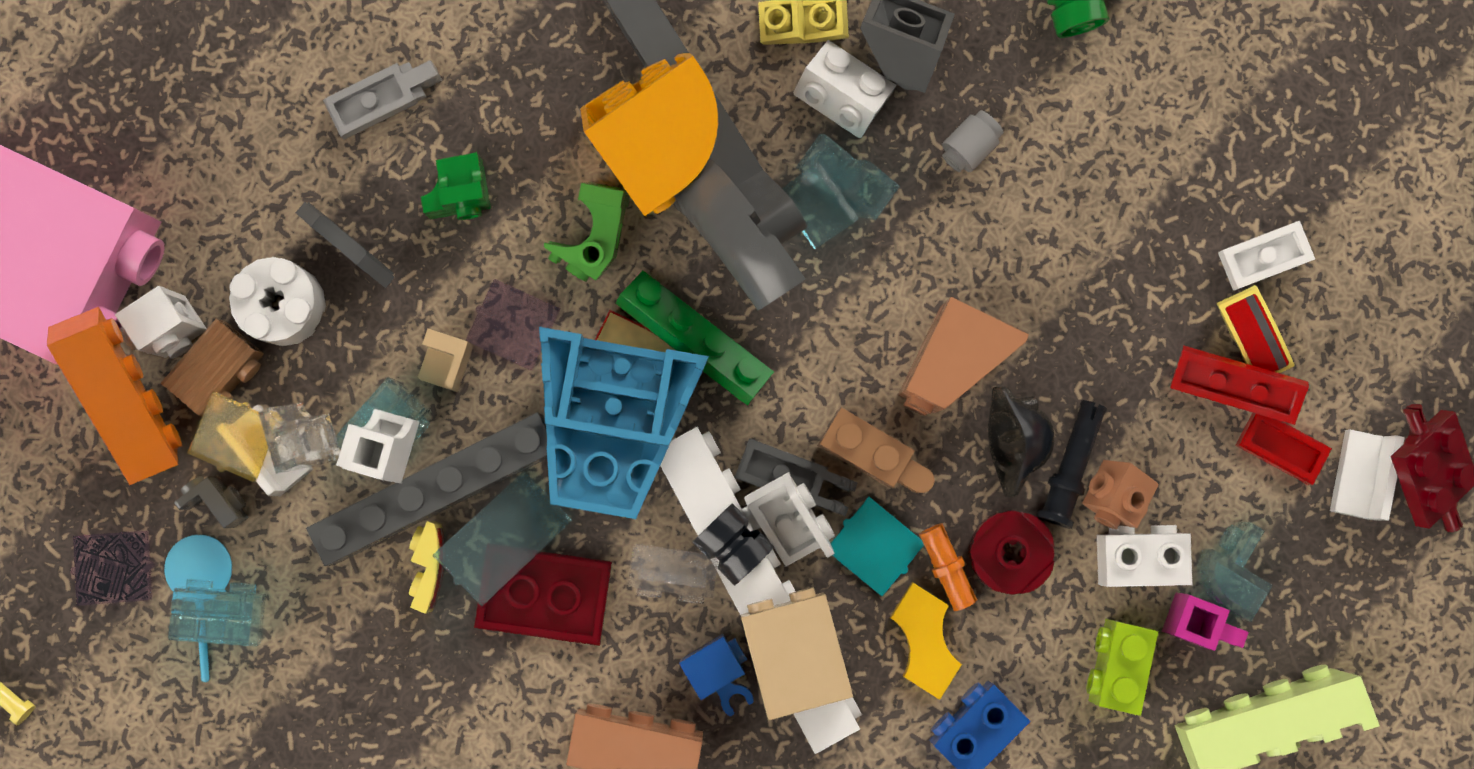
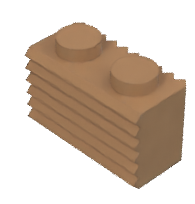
M216 318L164 378L161 384L199 416L210 417L213 413L219 415L232 402L233 396L230 394L231 391L241 381L243 383L248 382L261 367L258 360L264 353L226 321Z

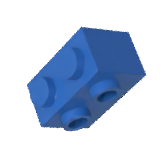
M987 681L982 686L977 682L962 696L961 701L964 705L953 716L947 712L933 725L931 731L934 735L929 741L956 769H984L1031 721L993 683Z

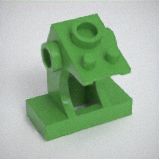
M592 182L581 183L578 200H581L589 208L593 217V227L590 236L580 245H568L553 241L545 242L544 247L551 251L548 259L555 264L560 263L562 259L568 262L565 269L587 282L589 277L595 281L601 278L617 257L625 211L630 199L627 191L622 188ZM591 246L599 250L598 260L590 256L589 250Z

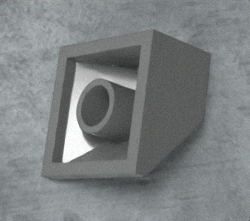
M872 0L860 29L887 79L896 82L897 85L904 89L918 90L925 93L943 50L955 14L920 0Z

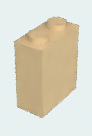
M814 587L792 592L789 594V602L775 606L772 599L747 605L749 613L741 614L768 721L853 698L826 594L823 592L815 594Z

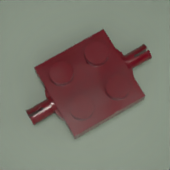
M1421 404L1408 405L1406 409H1403V413L1410 428L1409 435L1404 444L1390 457L1414 524L1417 527L1430 529L1442 518L1445 531L1457 532L1463 528V522L1460 519L1457 506L1459 500L1474 487V464L1456 412L1440 410L1427 422Z

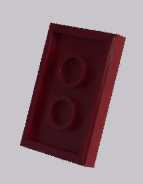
M487 544L474 628L600 646L613 561Z

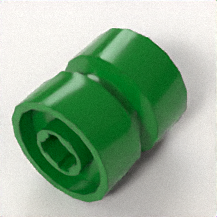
M1046 0L1047 4L1056 8L1052 12L1051 18L1058 38H1068L1090 32L1103 26L1110 20L1104 0Z

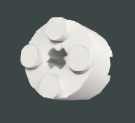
M271 257L254 261L243 268L239 274L235 275L229 286L231 291L229 296L231 314L240 329L255 339L279 346L298 344L312 336L326 308L324 291L316 277L299 265L283 258ZM279 294L284 296V299L279 302L280 309L276 310L272 308V303L275 301V296Z

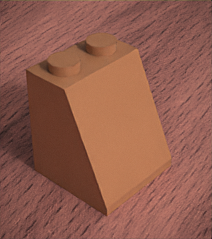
M950 297L940 306L898 393V396L906 399L903 406L923 416H926L927 413H937L946 409L1026 343L1029 334Z

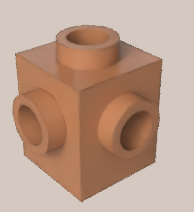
M1103 460L1097 474L1089 484V490L1082 504L1096 513L1094 519L1098 523L1116 530L1119 525L1138 528L1148 511V506L1159 484L1132 463Z

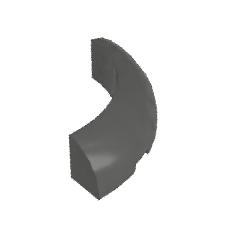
M711 158L708 159L699 175L686 188L675 195L676 201L673 204L676 210L680 211L700 232L736 279L757 311L806 279L776 236L770 234L767 230L761 233L756 226L761 220L754 207Z

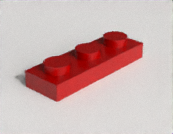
M1183 345L1170 388L1295 425L1309 388V382Z

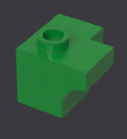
M477 152L436 160L438 171L436 186L430 193L421 196L423 213L430 220L457 215L458 220H469L482 216L481 210L491 209L483 160Z

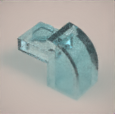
M826 134L818 135L796 166L797 170L822 189V194L845 210L865 219L876 220L900 187L869 160H856Z
M1238 522L1236 526L1230 525L1223 533L1219 541V546L1222 547L1220 553L1214 549H1202L1197 564V575L1204 594L1211 602L1230 610L1229 613L1240 620L1252 622L1273 585L1244 568L1265 531L1251 522Z

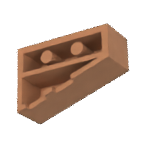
M587 704L586 710L578 709L575 714L567 766L580 769H698L703 731L695 730L696 723L671 719L670 725L653 722L654 715L636 711H629L628 718L611 715V707L598 704Z

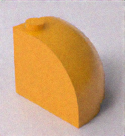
M690 53L678 54L674 57L677 63L671 66L666 59L656 62L642 69L641 73L643 76L640 81L631 84L630 81L624 82L623 80L580 108L584 133L644 216L652 211L658 214L669 208L676 201L675 195L686 188L699 175L714 148L718 129L716 98L709 79Z

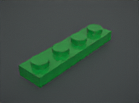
M643 270L619 295L615 303L676 351L709 356L703 372L747 406L774 373L773 370Z

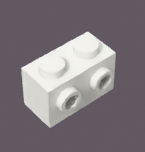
M157 286L115 314L122 325L119 329L123 340L132 350L137 349L138 351L164 358L168 356L176 358L186 353L193 346L191 341L207 330L184 295L161 286Z
M1151 525V534H1135V528L1119 526L1116 530L1109 528V534L1097 535L1098 585L1106 587L1192 585L1191 534L1177 533V525Z

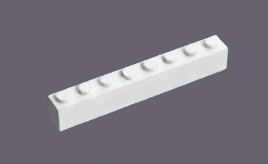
M698 427L671 441L660 466L697 535L699 536L732 503L749 520L747 528L750 531L761 528L748 506L741 509L734 496L741 489L730 469L720 470L714 457L721 452L711 433L708 431L701 434ZM773 549L735 586L718 570L719 560L717 558L711 559L740 615L749 613L747 605L758 601L772 599L774 606L789 602V594L795 592L790 580L781 583L774 568L780 566L781 563ZM853 698L794 713L815 754L860 730L855 719L862 714Z

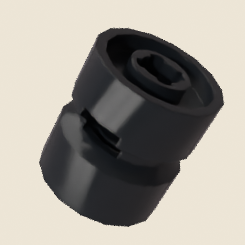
M732 503L692 543L708 559L717 558L719 560L718 570L735 586L772 551L774 546L759 530L750 531L747 528L749 520Z

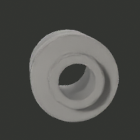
M980 110L975 116L969 115L942 143V147L945 150L942 157L957 172H961L963 169L972 172L999 145V138L1004 133L1003 129L985 111Z

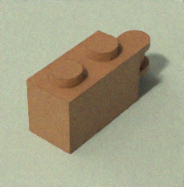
M842 407L835 414L817 445L888 488H894L896 483H899L915 493H925L934 485L933 473L911 459L915 450Z

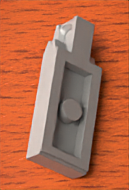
M431 60L415 68H412L409 62L400 66L398 63H395L325 98L323 102L340 137L345 140L418 104V101L426 97L423 90L439 83L442 79Z

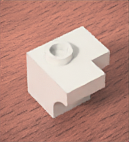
M374 409L370 420L364 427L348 424L336 465L342 467V469L376 479L402 483L419 421Z

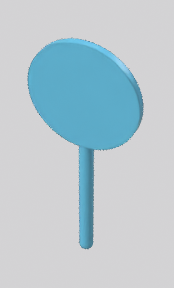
M191 535L181 539L171 548L166 557L164 572L169 587L176 595L184 600L196 602L201 681L208 682L210 675L205 601L217 597L227 587L232 575V560L226 547L217 539L207 535Z

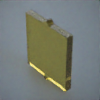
M213 391L187 453L217 466V470L220 472L227 470L255 482L258 479L278 420L250 408V404L247 402L241 404Z

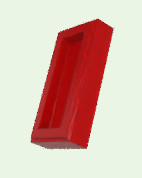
M1256 413L1251 414L1235 445L1307 485H1314L1332 450L1327 445L1282 421Z

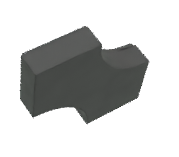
M304 202L295 212L310 227L383 287L386 288L395 278L393 276L394 273L311 203Z

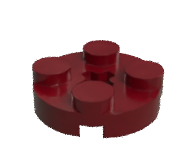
M1013 510L995 513L986 518L975 530L968 551L972 568L979 580L996 592L1010 595L1030 593L1039 588L1051 575L1055 562L1053 561L1054 540L1047 526L1031 514ZM1017 542L1020 543L1022 546L1019 551V555L1022 557L1021 561L1016 563L1010 560L1006 563L1002 558L1005 554L1002 548L1004 544L1014 545Z

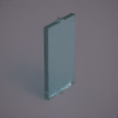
M523 471L433 554V557L454 577L453 583L455 585L461 584L483 606L569 525L572 519L558 505L550 504V493L544 492Z

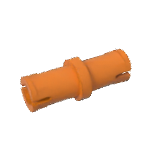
M943 523L925 529L919 536L934 568L931 571L934 577L939 578L953 610L959 611L973 605L977 601V597L962 568L965 566V562L962 556L957 557Z

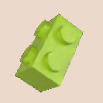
M1105 619L1104 627H1100L1096 637L1095 650L1098 652L1095 669H1091L1087 680L1086 691L1089 694L1088 701L1099 707L1141 716L1159 631Z

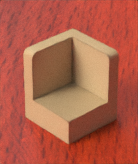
M427 329L422 345L428 347L418 378L421 381L458 392L474 345L468 341Z

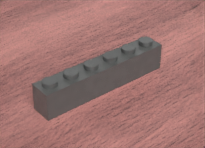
M537 412L403 479L402 483H395L307 527V532L324 567L336 565L546 460L547 432L545 418Z

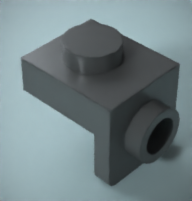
M199 476L182 487L180 491L183 495L174 502L179 510H190L203 500L223 528H236L249 518L242 509L246 506V503L239 492L232 486L226 488L220 478L216 477L204 479L203 476Z

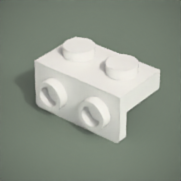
M827 40L805 68L793 93L796 97L842 128L861 138L892 94L896 84L830 40Z
M789 472L744 497L749 510L770 543L774 546L785 566L794 563L819 548L822 549L827 558L835 554L829 539L835 537L830 524L823 514L818 517L815 516L811 508L816 506V503L804 483L797 486Z

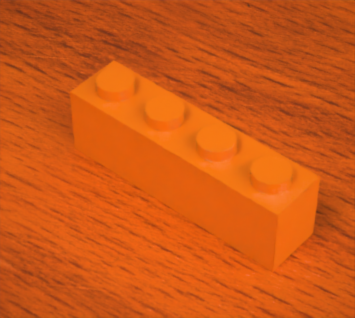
M98 306L49 326L47 347L129 485H132L177 466V448L182 446V442L175 426L172 423L166 425L160 415V413H163V408L153 389L146 391L140 379L143 378V372L136 357L133 354L126 356L120 343L123 342V337L117 323L113 318L106 320Z

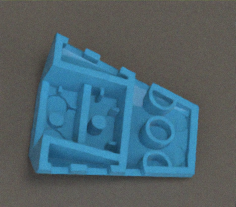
M539 327L550 504L637 519L709 356L666 349V352L586 339L582 334Z

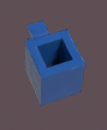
M721 634L680 659L679 664L700 700L717 692L721 699V706L729 716L735 714L733 707L729 703V699L733 694H742L749 705L753 703V695L750 689L743 684L732 682L745 674L741 664L748 660L735 638L728 642L724 634Z

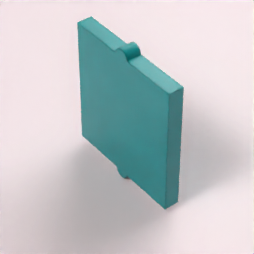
M869 496L850 520H843L844 527L830 543L835 553L832 556L880 596L887 592L901 573L906 574L908 572V564L924 546L922 540Z

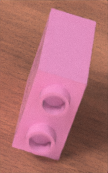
M0 145V338L58 365L47 347L49 326L99 306L106 320L113 318L118 327L121 328L122 325L115 314L131 282L138 286L145 285L153 277L161 263L164 254V242L154 237L161 221Z

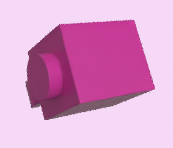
M1178 592L1175 593L1162 629L1164 633L1214 651L1219 640L1243 648L1249 633L1226 624L1230 610L1192 595Z

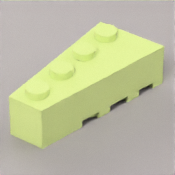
M1318 665L1302 672L1304 678L1289 683L1288 679H1281L1264 685V693L1249 697L1248 694H1239L1224 700L1225 707L1210 712L1209 708H1202L1184 715L1185 722L1174 726L1190 769H1241L1259 763L1261 760L1258 754L1266 752L1269 757L1284 756L1297 752L1301 746L1299 741L1315 742L1324 740L1327 743L1343 738L1340 730L1342 728L1358 724L1366 731L1380 725L1361 676L1332 668L1328 669L1327 665Z

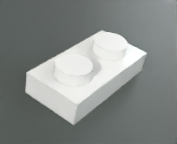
M1300 221L1218 252L1233 291L1315 260Z

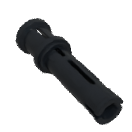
M1081 400V406L1057 474L1053 473L1052 477H1049L1048 484L1051 487L1043 510H1038L1036 515L1037 518L1067 529H1072L1074 522L1071 520L1078 496L1084 495L1085 484L1081 481L1104 414L1107 411L1106 407L1100 404L1098 407H1095V402Z

